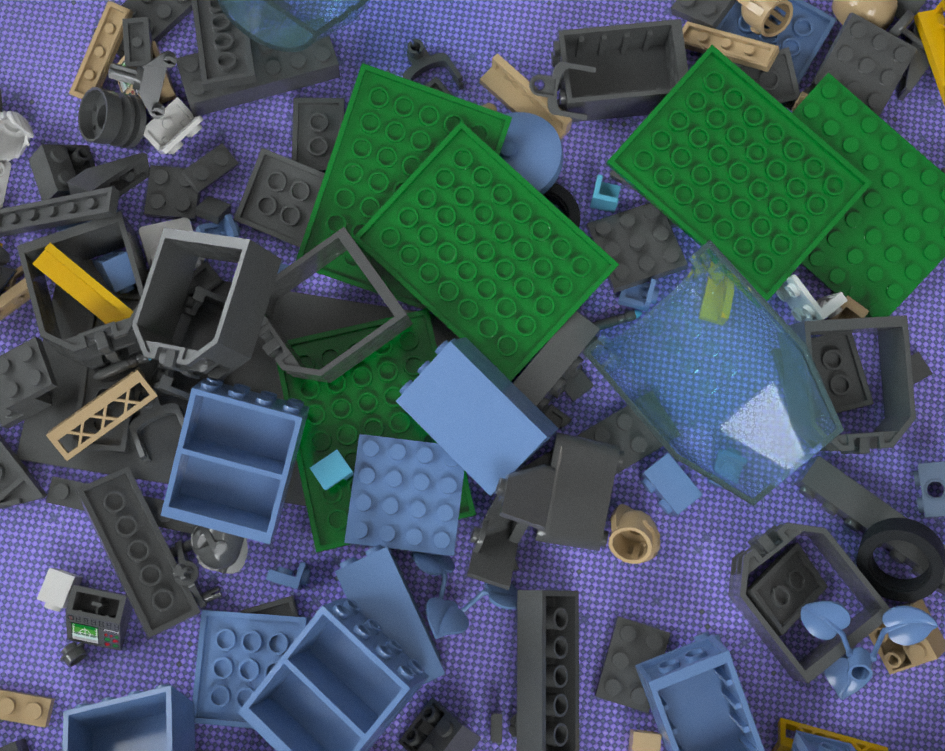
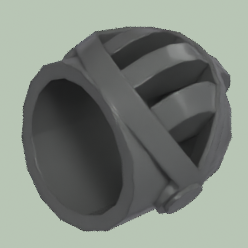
M198 525L194 527L190 542L194 553L197 555V560L203 568L226 574L237 573L243 568L248 554L247 538Z

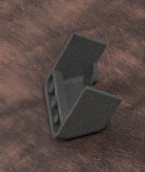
M542 464L507 474L505 479H499L495 490L496 496L480 526H475L472 531L470 542L474 544L466 576L509 590L518 543L528 526L542 531L546 528L555 476L554 467Z

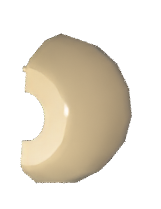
M833 0L831 7L834 15L842 25L849 13H855L886 30L894 21L898 4L897 0Z

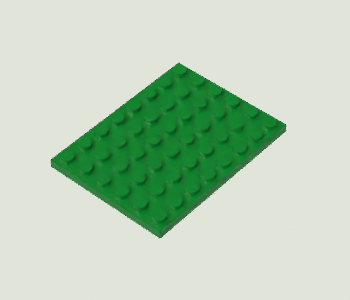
M713 45L706 50L606 163L764 302H767L873 183Z
M362 63L296 260L343 227L353 238L461 121L500 155L512 117ZM358 245L397 301L423 310L428 309ZM345 251L316 272L378 294L348 251Z
M828 72L792 114L873 183L805 258L801 265L834 294L842 292L845 297H851L866 308L869 312L865 318L890 316L945 258V174Z
M462 121L352 238L459 338L466 337L510 381L524 369L552 336L619 266L610 255Z
M428 309L406 313L413 323L410 327L331 383L293 377L291 374L283 371L277 363L284 400L287 401L288 398L303 401L305 406L310 407L297 454V463L316 553L353 545L344 542L354 475L348 480L342 479L328 490H324L310 467L335 450H338L354 472L359 434L437 443L396 402L402 395L399 392L400 389L409 380L414 381L420 375L417 371L426 361L432 362L437 356L435 353L437 345ZM393 317L288 340V342L306 368L320 370ZM465 470L458 520L476 516Z

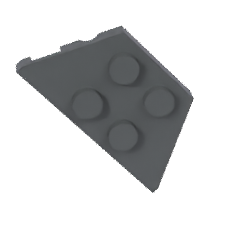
M0 434V509L47 497V493Z

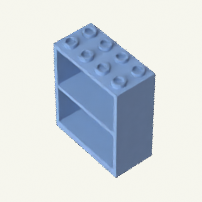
M209 377L207 379L203 378L191 389L161 516L270 544L279 527L310 407L305 406L304 402L298 399L288 398L287 401L279 399L277 394L269 391H261L260 394L250 391L251 388L243 384L231 386L223 384L224 380H216Z
M342 598L321 606L238 713L276 751H369L429 676L424 672L425 669L420 662L413 658L410 659L402 651V646L396 640L388 638L381 632L382 629L376 621L370 618L367 619L360 612V607L351 599Z
M162 684L156 686L153 690L145 692L132 691L128 693V696L120 698L107 697L95 704H78L74 709L63 711L62 751H195L194 703L172 685Z

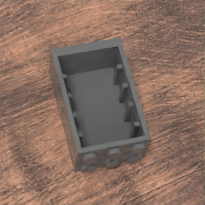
M681 19L559 30L557 41H553V52H551L552 68L561 61L597 67L596 73L570 68L566 69L560 78L557 90L559 91L558 107L565 111L587 114V121L649 115L688 72ZM571 118V119H572V122L586 121V120Z

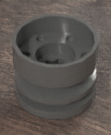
M92 87L81 100L78 112V125L82 137L87 142L110 144L111 146L132 149L138 145L146 128V108L142 99L137 95Z

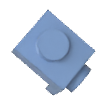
M231 214L225 215L219 224L198 225L195 229L196 232L237 238L240 235L237 222H234Z
M651 279V283H643L622 290L618 304L648 312L650 304H656L660 289L655 288L657 280Z

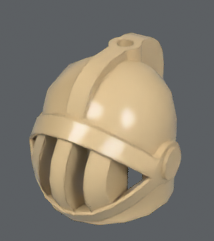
M736 0L742 4L741 14L743 19L751 26V31L758 35L762 34L765 37L778 35L786 29L793 17V6L788 0ZM778 6L783 11H785L786 14L784 15L774 8ZM770 15H773L782 23H776L775 21L769 18Z
M625 504L618 505L613 510L610 518L612 532L608 545L611 552L618 559L630 564H640L652 560L660 550V533L654 520L650 515L641 510H634Z

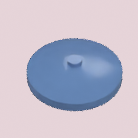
M525 112L507 113L505 115L511 116L512 120L499 156L543 195L556 182L563 166L564 152L559 135L555 128L540 116Z

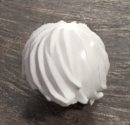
M4 110L0 112V161L18 159L24 153L27 146L30 145L29 141L30 138L34 137V133L25 117L17 112Z

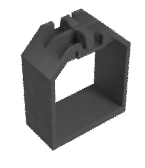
M121 211L117 212L116 216L92 220L17 246L40 336L60 355L94 369L105 365L102 355H105L112 364L121 361V348L127 347L130 356L142 352L132 328L138 305L129 318L118 322L114 321L62 340L45 274L32 264L49 243L53 244L75 264L126 247L141 298L149 273L137 233Z
M164 227L132 323V328L143 356L159 360L160 364L165 367L179 371L191 378L200 379L202 373H208L207 377L211 379L223 380L252 357L282 259L250 239ZM198 258L238 263L214 339L198 351L174 346L172 338Z
M343 227L277 274L258 336L263 337L266 342L262 346L266 354L273 357L283 371L296 378L331 383L413 323L345 227ZM345 251H348L394 317L322 369L306 368L273 321L276 301Z
M907 315L803 321L783 326L791 427L817 451H840L841 454L870 453V448H893L916 419ZM877 332L885 418L873 432L830 434L818 423L811 335Z
M794 523L779 524L778 526H772L761 535H755L748 541L751 547L746 551H740L732 558L728 597L790 677L795 681L810 683L846 654L840 635L837 633L833 639L824 640L800 661H797L747 597L746 590L749 573L782 549L797 535L808 536L864 606V609L850 620L849 626L842 629L846 634L851 649L883 624L882 616L890 608L826 528Z

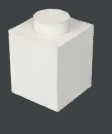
M49 568L37 600L45 602V608L60 612L61 608H67L72 586L80 585L83 577L59 568Z

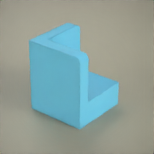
M598 174L590 208L615 213L621 186L602 182L603 175Z
M335 450L310 467L324 490H328L342 479L348 480L354 475V472L338 450Z

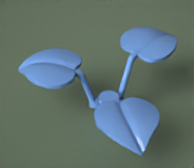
M412 551V558L419 569L427 574L441 575L442 577L439 597L431 598L426 603L427 619L435 639L465 632L469 627V620L465 612L483 596L489 595L490 602L500 608L517 609L518 589L514 585L510 584L509 590L488 583H484L486 589H483L464 607L459 609L454 601L443 600L448 579L447 573H451L455 569L451 557Z
M818 601L805 604L801 608V620L805 628L813 636L822 640H831L838 633L842 639L846 656H842L824 670L827 681L834 688L840 700L856 693L870 681L873 675L872 662L877 661V653L887 633L893 642L909 646L921 642L932 630L938 627L936 620L919 608L912 606L893 607L883 614L882 621L886 627L881 629L872 653H869L862 647L850 648L846 634L842 630L849 626L850 614L840 603Z

